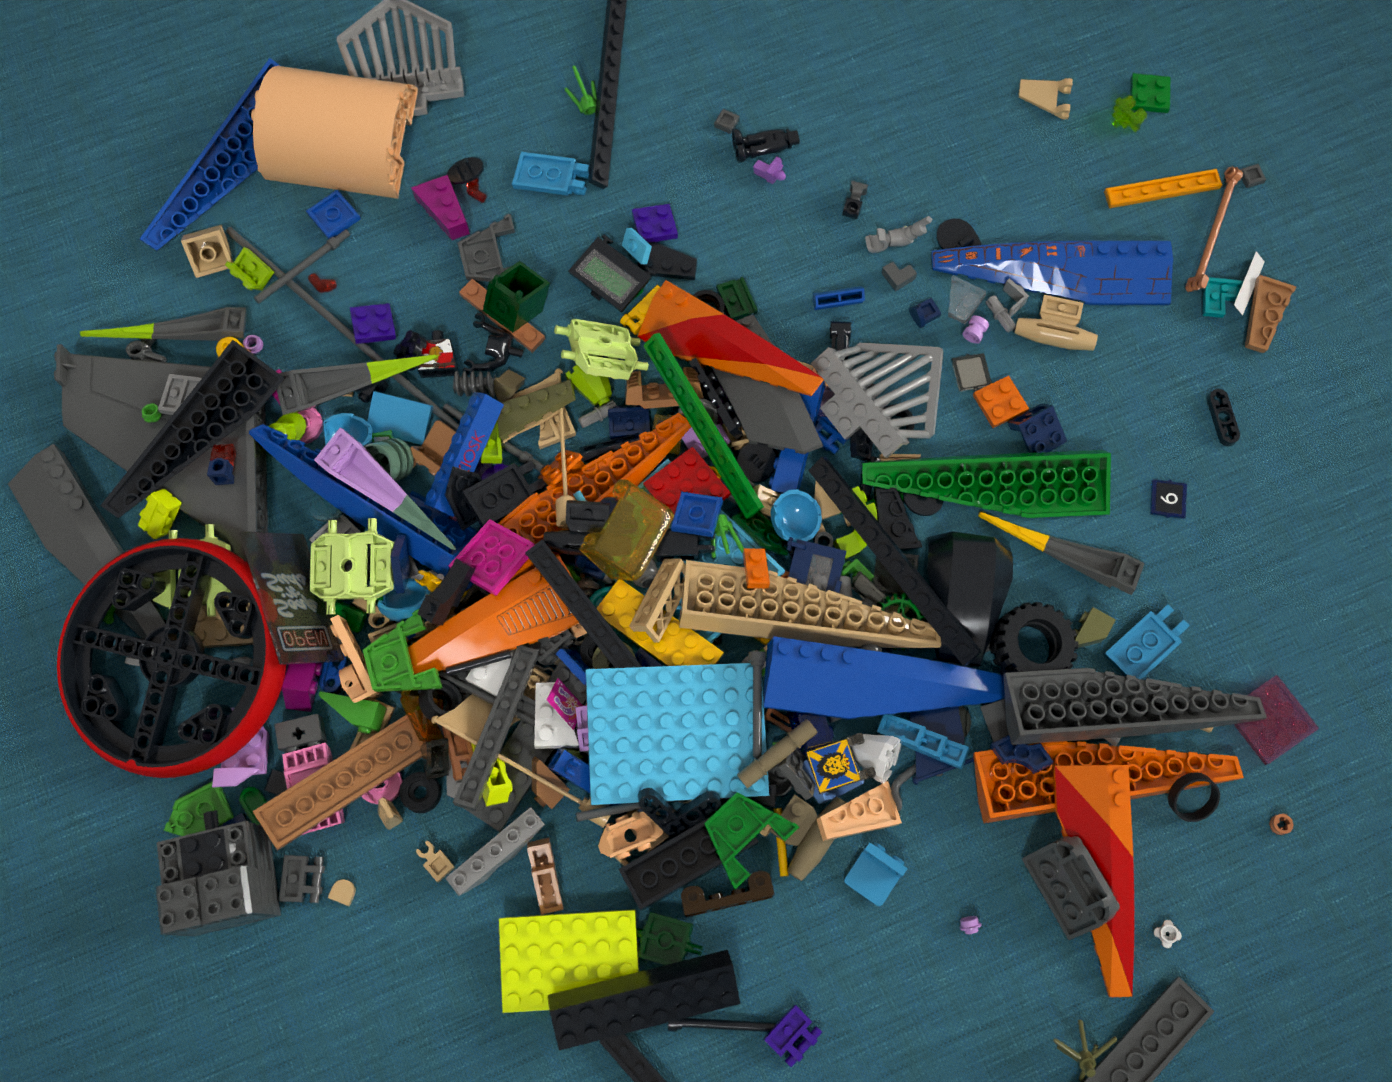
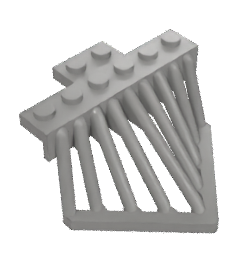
M408 0L381 1L337 36L338 47L350 76L358 77L346 47L352 41L364 78L411 84L418 88L413 116L428 114L427 101L464 97L461 70L455 64L451 22ZM399 9L403 11L405 17L412 73H408ZM389 10L392 13L399 57L400 74L396 75L385 14ZM412 16L417 18L424 63V68L421 72ZM377 20L386 57L388 76H384L372 29V24ZM426 23L430 24L432 29L436 62L435 70H432ZM439 29L444 31L446 35L448 67L445 69L443 66ZM364 30L367 35L376 77L374 78L371 76L359 39V34Z
M858 343L856 346L839 351L828 347L811 363L835 394L820 409L846 440L862 428L885 458L892 455L902 445L909 444L910 442L907 438L929 439L935 434L943 349L930 346ZM879 353H886V354H884V355H882V356L876 358V356H877ZM854 354H861V355L855 356V357H853V358L844 360L845 357H847V356L854 355ZM898 354H905L902 357L894 360ZM919 355H925L920 359L916 360L915 362L911 363L910 365L899 370L898 372L894 373L893 375L889 376L888 378L872 386L871 388L867 389L873 382H875L882 376L888 374L889 372L897 369L898 367L906 364L909 361H913ZM873 359V360H871V361H869V362H867V363H865V364H863V365H861V366H859V367H857V368H855V369L852 370V368H853L855 365H857V364H859V363H862V362H865V361H867V360ZM894 360L893 362L860 379L867 371L887 361ZM932 362L931 370L927 374L875 399L888 386L927 363ZM925 383H929V391L924 395L883 409L895 398ZM927 403V411L922 415L891 419L892 416L901 411ZM925 423V430L899 429L905 425Z

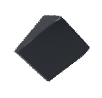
M272 769L264 791L279 795L287 790L285 776L283 772Z

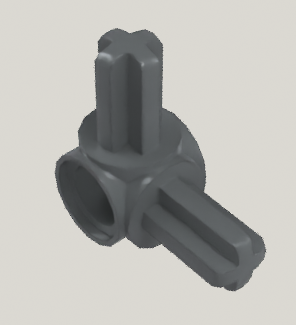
M142 338L140 341L129 343L126 347V352L131 359L166 362L165 356L153 353L150 348L156 339Z

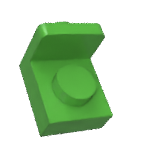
M857 558L852 563L848 561L843 565L841 576H848L852 573L853 579L857 582L860 575H863L870 583L872 582L874 575Z

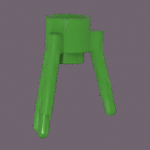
M573 66L572 69L583 94L581 102L576 99L567 87L564 90L577 105L580 113L591 115L596 110L597 94L595 83L591 81L592 97L590 94H587L577 68Z
M720 514L714 534L721 536L725 552L729 554L730 550L726 534L730 531L743 555L744 548L733 529L732 522L727 520L726 515ZM714 539V540H711V545L715 546V551H716V545H715V539ZM715 551L711 553L712 559L716 557Z

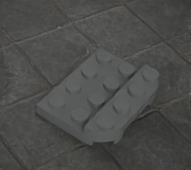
M1061 837L1022 858L1068 940L1101 927L1113 919L1116 912L1119 911L1120 905L1115 899L1113 892L1079 837Z

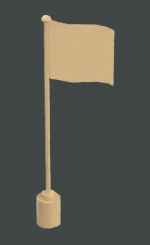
M556 369L553 375L536 385L515 393L508 400L561 383L562 369ZM562 407L553 413L551 411L546 413L543 419L538 422H530L520 432L515 431L509 434V438L503 440V443L519 433L544 423L559 413L563 495L555 501L556 525L561 529H569L566 524L567 500L576 501V499L568 495Z
M470 695L455 709L440 717L433 716L431 721L433 724L437 723L477 745L493 705L474 695ZM514 717L510 727L520 719ZM499 754L497 757L580 804L578 809L582 810L581 812L610 806L608 804L591 805L590 797L589 799L584 797L581 800L505 756ZM611 815L589 820L604 828Z

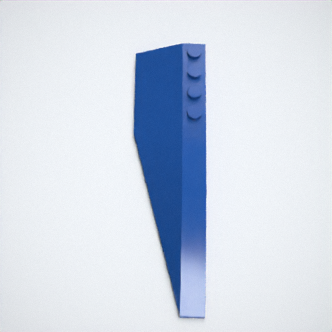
M271 58L268 59L139 240L158 251L258 169L254 151L251 113L255 109V93L259 90L263 78L272 67L280 66Z
M775 636L767 644L763 708L842 719H856L857 717H874L883 714L891 715L901 712L909 713L945 707L953 708L963 705L994 703L1005 699L1004 676L996 673L916 657Z

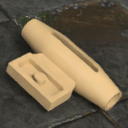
M1044 295L1039 313L1041 319L1018 318L1014 334L1037 343L1069 350L1094 351L1098 335L1076 327L1079 324L1084 303Z

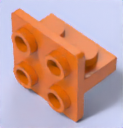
M565 450L566 474H574L581 471L585 465L581 460L583 456L580 453ZM561 452L555 456V460L551 464L546 465L540 471L541 474L537 477L538 479L543 478L548 486L550 484L556 485L563 481Z

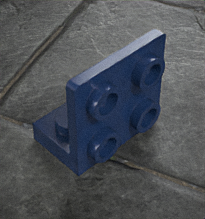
M1040 403L1007 422L1011 430L1021 433L1029 453L1050 452L1067 442L1053 405Z

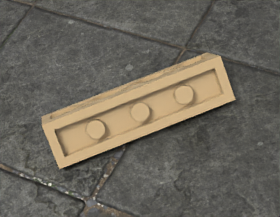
M682 559L663 560L658 573L629 625L633 631L646 632L654 643L660 642L682 598L684 578L680 583V573L685 574V563ZM674 587L675 595L672 599L671 591ZM666 604V613L663 616V606ZM657 621V631L655 632L652 628Z

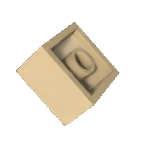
M222 225L183 235L181 243L196 278L229 269L225 266L226 262L234 263Z

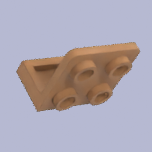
M437 420L422 446H411L410 449L414 462L426 466L429 469L428 471L435 476L443 463V457L448 451L456 431L444 422Z

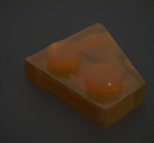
M403 695L400 698V702L419 741L441 743L444 738L436 724H433L422 713L419 706V697ZM433 698L435 704L443 710V699Z

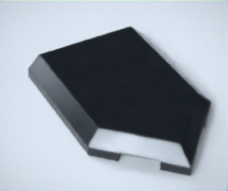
M452 467L445 497L461 530L464 531L476 523L477 519L461 495V492L482 481L477 473Z

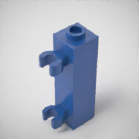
M559 748L549 763L548 768L590 794L589 765L568 751Z

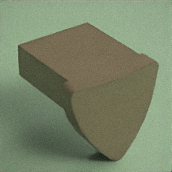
M509 369L499 378H496L494 380V391L498 401L504 402L511 398L524 385L525 378Z

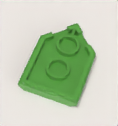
M212 781L175 800L172 814L163 831L179 836L205 831L203 813L207 811L217 810L219 826L234 818L222 787L213 788Z

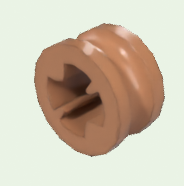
M1286 814L1273 816L1269 823L1270 829L1278 835L1291 832L1294 825L1293 820ZM1284 821L1286 825L1283 828H1279L1277 823Z

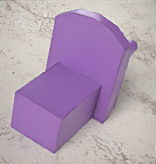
M776 157L770 165L758 160L753 166L754 174L766 179L769 183L774 184L776 180L782 181L786 178V174L782 170V160L779 157Z

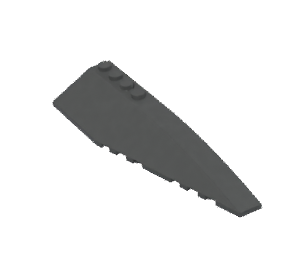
M52 444L35 454L8 483L44 547L84 585L108 562L125 553L65 453L56 445ZM152 600L135 611L117 608L114 611L142 639H145L153 630L166 625L165 618Z
M1091 668L1011 672L1004 674L1006 724L1011 745L1170 733L1265 720L1267 718L1259 697L1236 693L1232 695L1224 694L1219 690L1207 691L1195 686L1190 688L1183 687L1182 684L1149 678L1146 680L1137 679L1132 675L1120 676L1108 671L1104 673L1096 672L1095 669Z

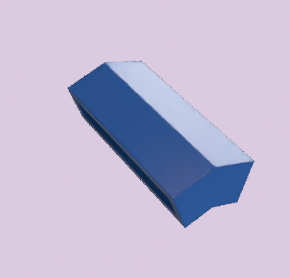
M860 286L814 293L812 297L814 310L863 303L865 301L864 288ZM852 295H858V296H859V297H857V298H850V299L841 300V297L852 296ZM836 298V301L818 303L820 300Z

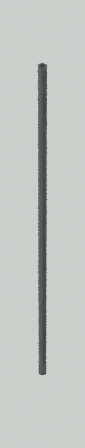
M232 227L227 228L226 233L243 248H249L274 271L276 277L280 278L285 274ZM293 280L286 283L291 290L374 362L385 361L366 343L356 344L354 333ZM400 373L391 376L421 403L433 405L432 412L445 424L457 431L459 424Z

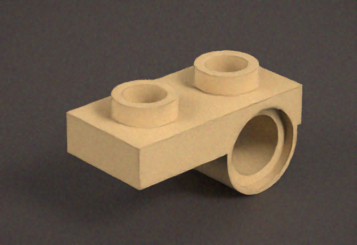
M353 600L352 603L357 608L367 611V600ZM375 606L376 613L369 614V624L375 631L396 623V621H392L382 615L377 606ZM379 618H385L382 625L376 626V621Z

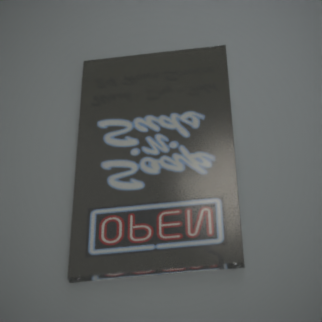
M241 531L239 535L262 604L279 664L343 661L344 657L338 638L334 636L330 628L333 623L330 615L326 614V602L310 592L311 555L304 534Z

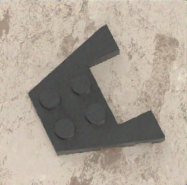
M507 214L503 220L497 223L493 222L489 225V228L482 232L477 231L458 242L467 280L490 281L496 274L499 275L510 268H503L496 237L515 233L511 214Z

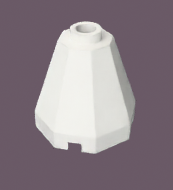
M855 734L852 738L850 737L847 742L856 763L872 778L884 784L892 774V771L889 769L892 765L895 766L898 761L902 746L901 740L894 736Z

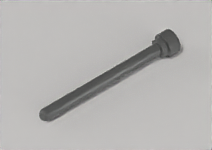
M752 651L748 652V661L753 666V757L758 759L762 756V666L766 662V652Z

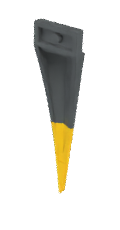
M983 512L978 514L980 518L1109 588L1114 586L1130 595L1136 589L1145 563L1127 554L1062 540L1026 529Z

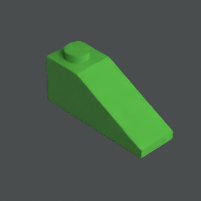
M319 692V696L348 722L357 727L358 732L364 734H371V731L380 732L387 708L379 702L363 699L354 703L348 696Z

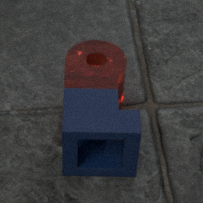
M233 444L214 445L212 448L207 476L215 485L234 484L233 467L236 450Z

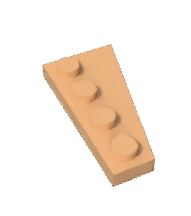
M888 781L816 819L823 841L897 826L902 823L896 803L891 795Z

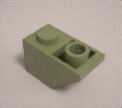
M1094 607L1088 612L1084 611L1078 621L1081 623L1079 629H1074L1077 633L1074 640L1078 641V648L1101 643L1107 638L1116 619Z

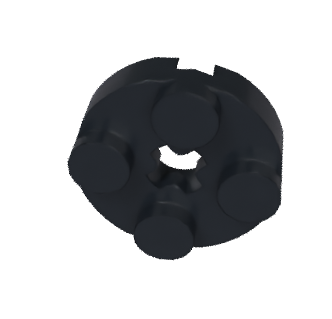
M409 330L402 342L397 344L394 349L396 359L424 356L421 353L422 349H426L427 346L425 336ZM418 366L409 369V371L415 370Z

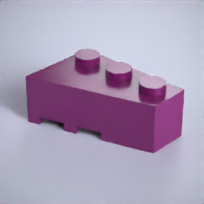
M448 175L411 187L415 200L422 205L429 216L437 222L438 226L451 240L470 234Z
M326 652L292 653L282 685L286 709L312 712L319 676H321L323 670V657L326 658L327 656Z

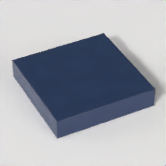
M397 535L390 558L396 594H403L406 590L411 569L406 535Z

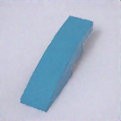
M884 714L877 733L880 735L899 738L903 746L959 769L963 768L970 750L965 745L948 740L946 736L927 730L925 726L894 715Z

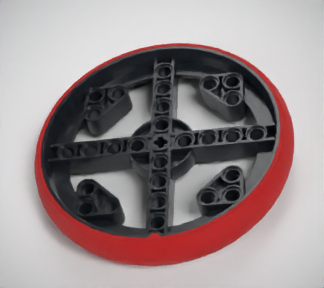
M182 538L164 539L149 542L119 555L101 568L84 586L73 603L62 629L57 653V677L60 696L71 724L84 742L99 756L114 766L128 772L148 777L175 778L195 774L224 762L242 749L259 732L271 714L281 692L286 672L287 653L281 652L274 630L276 626H285L283 617L276 613L279 605H273L272 600L276 599L272 591L266 588V582L260 578V574L250 564L233 552L210 542ZM181 569L165 626L153 630L145 639L99 628L112 605L117 609L135 611L162 594L166 588V582L162 577L153 574ZM210 576L221 582L232 592L222 591L218 593L214 599V605L231 636L242 639L253 637L254 655L252 666L206 655L201 639L194 632ZM230 598V604L227 607V601ZM250 603V608L246 611V606ZM244 624V630L241 632L240 628ZM93 648L139 659L140 669L149 681L134 738L122 731L113 722L126 720L130 715V706L114 677L92 674ZM193 658V663L190 666V660ZM212 662V669L209 670V665ZM232 667V673L229 676V669ZM252 672V678L249 680L248 675ZM199 674L247 686L233 711L227 705L210 704L180 724L178 734L181 739L189 742L173 746H162L178 688L188 685ZM218 710H220L219 718H217ZM192 727H194V734H193V735H192V733H191ZM212 732H214V738H213V740H211V733H212Z

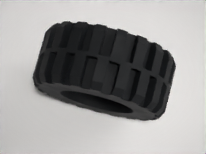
M1028 602L1015 607L999 619L1000 621L994 629L995 633L992 634L990 642L994 643L990 647V652L995 654L996 658L993 659L995 666L1000 665L1002 668L1000 673L1003 676L1005 673L1061 670L1073 667L1072 662L1076 661L1077 653L1074 652L1078 649V641L1074 640L1077 633L1076 630L1071 629V621L1069 619L1065 620L1062 617L1064 615L1062 611H1054V606L1049 604L1043 606L1042 602H1034L1033 604ZM1025 626L1033 627L1046 637L1050 652L1045 663H1034L1022 654L1018 645V634L1021 628Z

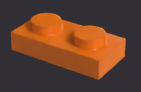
M744 548L743 560L747 588H769L770 580L765 549Z

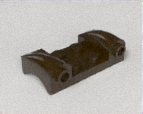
M765 871L752 873L748 878L747 892H745V888L731 891L730 896L723 897L722 893L710 895L707 901H705L704 892L700 887H686L681 893L685 918L773 898L775 894L769 873Z

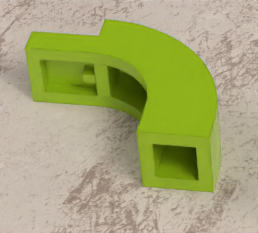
M859 486L852 488L877 520L875 503L866 505L867 498L864 491H860ZM855 529L851 534L838 538L833 542L836 549L846 551L845 560L858 554L867 546Z

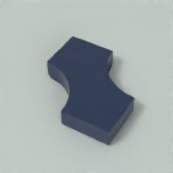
M1008 735L992 743L990 746L1002 765L1007 763L1021 764L1027 767L1033 774L1053 764V760L1041 743L1035 745H1011L1010 736Z

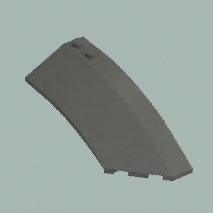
M754 315L736 321L772 344ZM710 366L729 399L749 440V444L757 445L758 443L768 444L769 448L779 450L789 448L794 449L796 453L806 454L823 447L799 393L790 391L782 386L770 385V383L764 381H755L750 377H741L716 370Z

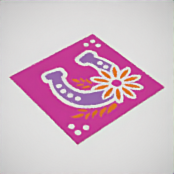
M557 678L546 700L574 730L577 724L575 707L583 705L562 681Z

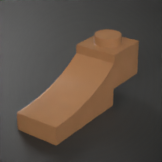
M550 838L528 842L527 851L541 915L563 910Z

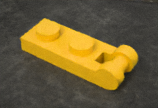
M656 285L628 314L621 318L620 323L624 327H629L630 332L634 335L639 333L653 296L660 286Z

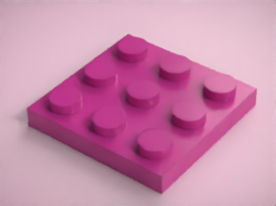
M489 519L455 559H461L476 568L470 581L497 596L528 560L525 552L535 544ZM455 559L448 565L450 568L452 567Z

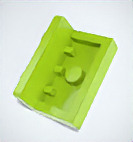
M245 247L234 263L226 262L225 264L230 269V274L240 278L243 281V286L249 290L256 289L262 291L274 274L270 267L249 248Z

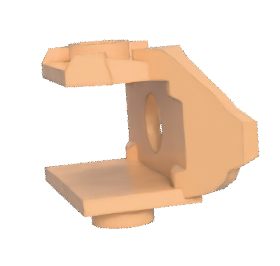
M645 812L632 813L630 818L628 815L615 819L616 824H606L598 847L601 854H605L610 858L617 857L618 860L631 856L630 851L638 849L640 852L651 848L650 843L657 841L656 839L664 831ZM628 829H634L637 833V838L633 842H628L625 839V832Z

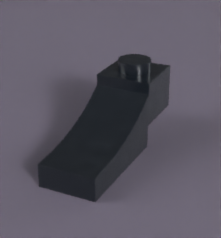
M456 558L439 586L430 595L426 594L417 614L430 623L443 625L451 607H458L476 568Z

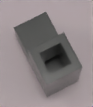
M893 261L882 269V275L895 291L915 280L917 276L916 271L911 265L899 270Z

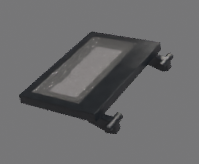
M603 235L602 238L604 240L597 237L568 272L591 289L590 295L598 301L603 298L622 313L652 279V276L655 277L657 273L649 267L645 269L647 273L611 247L609 243L612 244L613 241L606 235Z

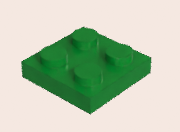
M1133 73L1131 77L1130 110L1168 113L1170 110L1171 77Z

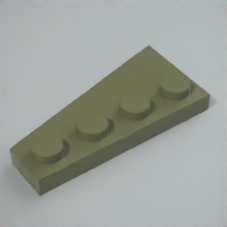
M567 380L502 402L504 406L497 419L501 440L509 438L508 435L515 431L520 432L525 429L524 426L532 421L538 422L543 419L546 413L550 411L553 413L575 401L572 381Z

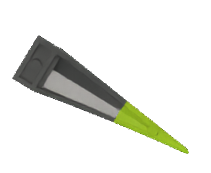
M224 307L165 322L123 328L80 331V336L220 341L222 338L230 336L244 338L247 311L246 307Z
M427 355L298 369L279 373L285 378L276 389L283 415L311 409L434 360L439 356Z

